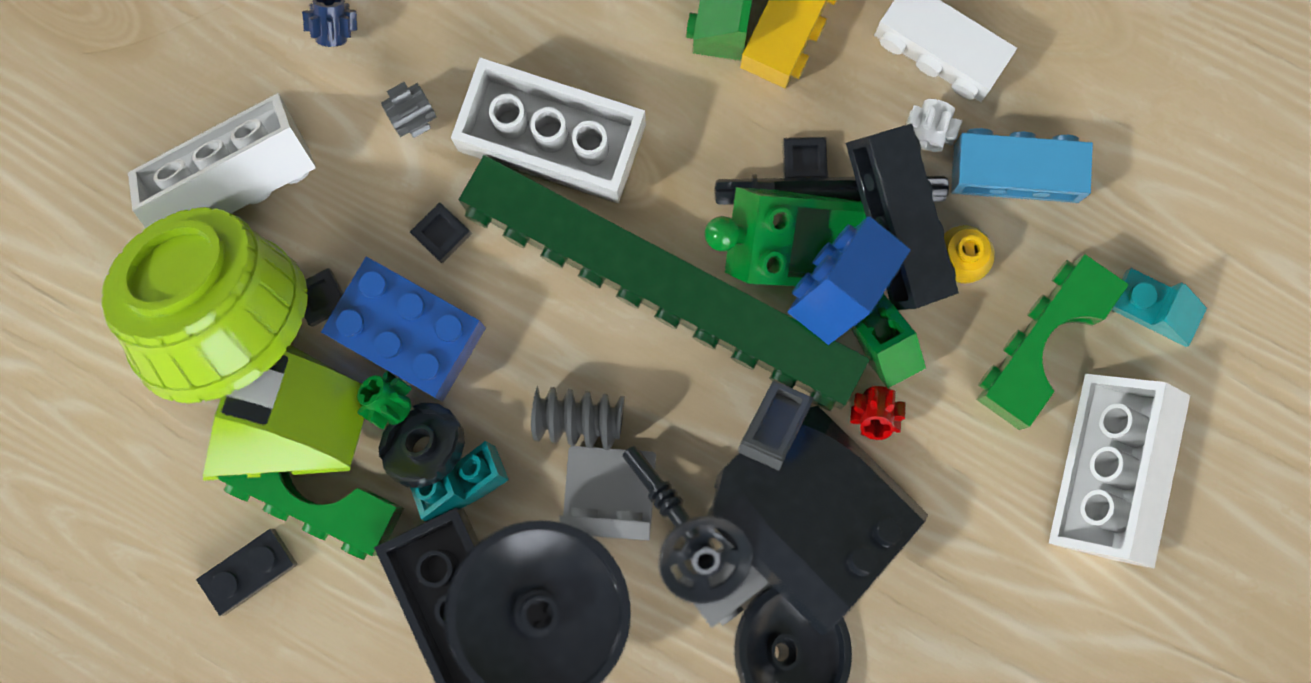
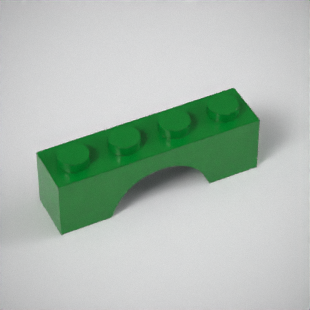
M1086 254L1073 263L1066 260L1051 280L1057 284L1049 297L1041 295L1027 314L1033 320L1024 332L1018 329L1011 336L1003 348V351L1008 354L999 368L993 364L978 384L983 391L976 400L1018 430L1029 428L1055 392L1043 368V350L1050 334L1062 324L1080 323L1093 326L1105 320L1129 285Z
M289 471L261 473L260 477L248 478L247 474L218 476V480L226 483L223 490L226 493L246 502L252 496L265 503L262 509L264 512L284 521H287L290 515L304 522L302 527L304 532L321 540H326L328 535L344 542L341 550L362 560H365L367 554L377 556L374 547L389 540L404 510L403 507L362 488H356L348 496L335 503L326 505L314 503L305 498L296 489Z

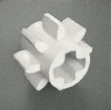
M926 99L923 102L922 108L913 106L906 125L913 124L915 135L921 144V149L940 152L943 149L944 143L953 145L962 120L953 118L955 108L952 105L941 100Z

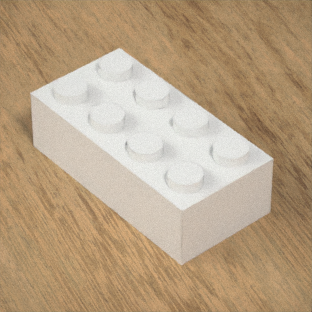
M479 58L451 139L458 152L482 159L483 155H486L508 168L619 204L646 126L645 110Z

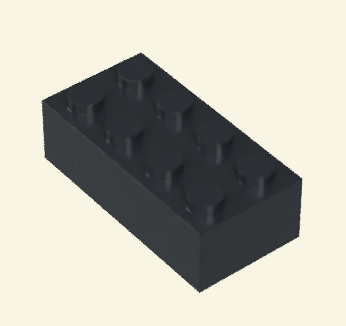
M455 508L374 547L435 683H472L461 671L452 655L446 637L444 620L445 601L452 577L464 557L479 543L463 508Z

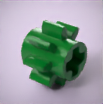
M385 371L382 377L377 375L371 376L362 383L358 390L357 399L363 406L359 408L357 413L380 429H384L387 423L391 425L398 424L410 412L412 403L406 395L412 388L389 371Z

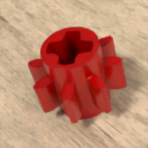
M884 386L869 387L863 394H855L854 406L851 407L850 424H860V435L869 439H886L893 432H901V421L905 419L906 403L902 401L895 402V390Z

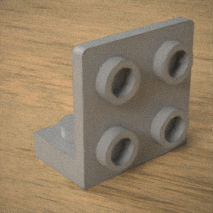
M571 446L569 448L563 516H560V523L571 525L595 537L650 540L653 502L648 498L650 492L622 457L626 450H604V448ZM640 451L655 470L656 454L649 451Z

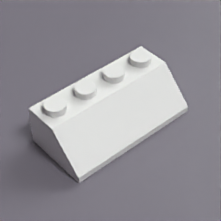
M279 93L128 172L132 211L145 228L160 219H165L168 215L186 209L189 211L192 208H216L233 214V212L248 204H257L264 201L272 191L287 183L294 184L303 180L316 167L308 146Z
M1085 374L1049 544L1111 560L1155 568L1190 400L1189 394L1166 382Z

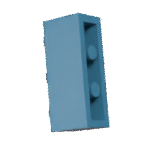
M969 129L967 133H962L954 143L951 194L1080 203L1091 194L1093 142H1080L1079 137L1074 135H1057L1052 139H1039L1032 132L1020 131L1013 132L1009 136L993 135V131L989 129Z

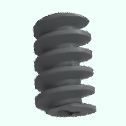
M537 386L531 412L533 440L541 441L546 430H548L550 441L557 444L563 433L566 432L568 444L575 446L581 434H583L587 448H592L598 437H601L604 450H610L614 441L620 439L625 396H620L615 407H610L608 394L603 393L598 404L593 405L589 391L584 393L580 403H576L573 389H568L563 400L560 401L558 400L555 387H550L544 399L540 397Z

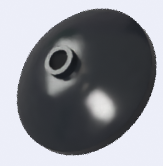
M772 586L759 593L743 612L735 635L734 659L740 683H847L852 663V646L849 630L844 618L830 631L821 636ZM776 646H777L778 649H779V656H778V658H776V655H775Z

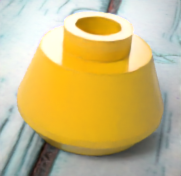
M961 225L953 227L944 233V241L950 262L955 268V280L957 283H973L988 274L994 263L995 252L991 240L983 231L973 226Z

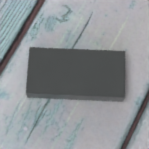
M773 380L740 443L738 452L779 471L814 398Z

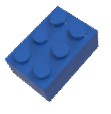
M366 256L322 328L321 333L443 402L486 327L480 320Z

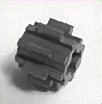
M402 82L387 91L390 98L381 102V105L400 137L410 132L412 137L415 138L431 129L428 122L437 118L418 83L407 87L406 83Z

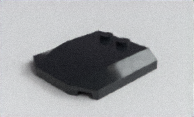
M818 405L810 407L779 471L738 453L717 474L714 485L716 492L713 504L707 512V516H718L728 519L741 528L752 549V566L821 636L830 631L854 607L926 522L928 516ZM716 527V530L734 548H738L736 541L728 532Z

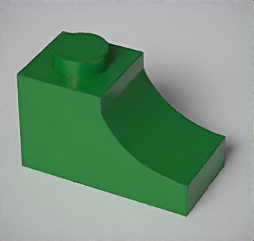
M883 293L872 312L854 325L851 330L865 356L870 359L869 365L884 385L890 388L926 369L917 333Z

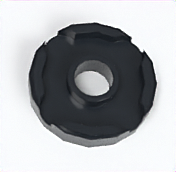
M420 403L412 406L414 410H411L402 422L395 425L388 424L383 431L378 447L383 468L394 481L405 487L423 488L435 484L451 473L461 459L465 445L464 428L449 409L438 403ZM423 437H430L428 445L423 450L413 453L414 445L418 440Z

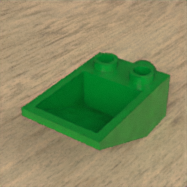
M736 187L732 219L727 216L713 218L706 225L704 235L707 244L712 249L727 251L724 273L747 284L796 286L808 272L812 275L817 267L812 262L821 249L828 242L833 244L837 236L848 224L854 228L866 219L862 201L779 190Z

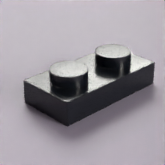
M268 529L198 577L196 581L218 615L224 616L298 564L276 530Z

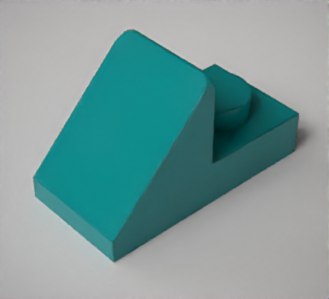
M1133 268L1126 270L1122 280L1129 285L1112 308V311L1188 347L1207 307L1182 282L1169 287Z

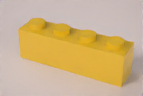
M769 0L742 54L740 68L786 89L791 77L800 78L808 62L809 55L803 52L809 40L817 42L824 29L827 18L821 15L827 3L835 5L837 0Z

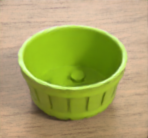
M200 207L168 215L165 219H160L142 230L141 234H137L122 249V253H119L108 270L109 274L106 275L102 288L103 297H101L106 324L119 340L133 372L152 393L169 401L198 403L205 400L206 402L233 393L234 390L238 391L263 375L264 371L269 370L285 353L287 346H290L302 324L301 319L305 315L307 307V294L305 292H307V285L304 275L296 262L275 243L266 240L252 230L240 217L224 210Z

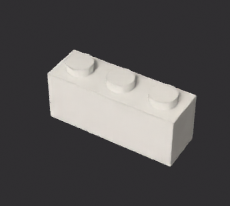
M894 0L881 19L874 35L880 39L881 45L889 52L897 55L901 53L914 60L917 68L926 75L941 77L952 84V89L958 95L969 100L976 99L979 102L983 101L1017 50V47L941 0Z

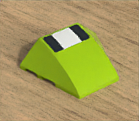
M292 345L287 346L285 353L269 370L264 371L263 375L240 390H234L233 393L221 397L214 416L203 472V481L218 480V476L247 474L248 478L260 477L261 473L291 471L293 475L350 471L365 418L357 413L359 408L363 406L357 399L358 390L362 384Z

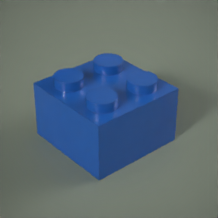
M870 216L855 228L848 224L837 236L833 244L828 242L817 254L812 262L817 266L812 275L808 272L795 286L792 294L797 298L788 310V313L826 344H831L872 312L911 249Z

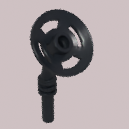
M636 446L628 448L622 457L650 492L648 498L651 502H654L656 509L660 510L659 513L662 517H669L676 527L666 537L659 553V570L667 588L678 598L696 604L714 603L732 595L745 582L752 565V549L745 533L735 523L722 517L708 515L690 518L682 506L684 500L681 496H678V492L672 488L669 481L663 482ZM716 527L728 532L736 541L738 548H731L727 539L721 533L715 531ZM682 536V538L685 540L682 549L673 548L675 543ZM711 538L720 542L723 549L716 550ZM690 559L693 568L697 572H693L690 569H688L684 564V561ZM726 562L735 565L733 572L724 581L715 586H710L708 577L717 574ZM677 564L683 576L694 582L693 587L677 579L671 567Z

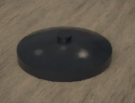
M535 520L514 523L496 530L483 538L468 552L459 564L452 577L445 601L444 620L446 637L456 663L472 683H602L618 663L628 639L631 621V603L628 587L622 571L613 556L598 540L588 533L571 525L556 521Z

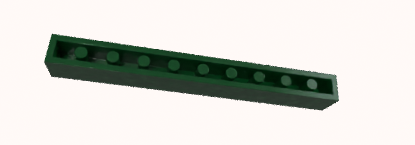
M483 155L458 199L463 208L467 210L464 216L484 228H487L491 223L505 230L502 236L511 243L521 248H525L527 243L542 250L540 257L559 268H563L566 263L580 270L578 277L596 288H601L603 283L618 291L616 297L622 302L637 309L642 303L655 310L654 318L674 329H677L678 325L681 324L694 331L692 338L697 342L714 350L719 344L732 351L733 354L730 358L738 364L754 370L755 366L758 365L772 373L769 377L771 381L775 380L790 388L797 386L811 393L810 396L814 398L812 403L825 410L832 411L834 406L839 409L846 406L870 360L837 341H833L829 345L792 317L486 155Z

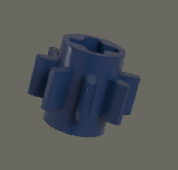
M312 0V3L309 4L310 10L302 11L304 31L310 32L311 38H315V42L318 45L325 47L344 45L347 42V38L351 37V31L357 30L356 10H350L349 4L345 3V0Z

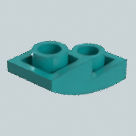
M484 441L460 459L452 472L439 482L423 488L410 487L421 520L428 522L455 508H463L500 487L509 478L496 446Z

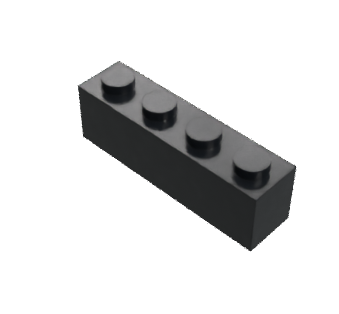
M910 123L846 142L866 218L870 216L911 249L886 288L890 302L897 310L917 309L959 294L955 280V268L949 259L944 241V228L938 219L932 197V184L926 175L921 157V144L915 135L913 124Z

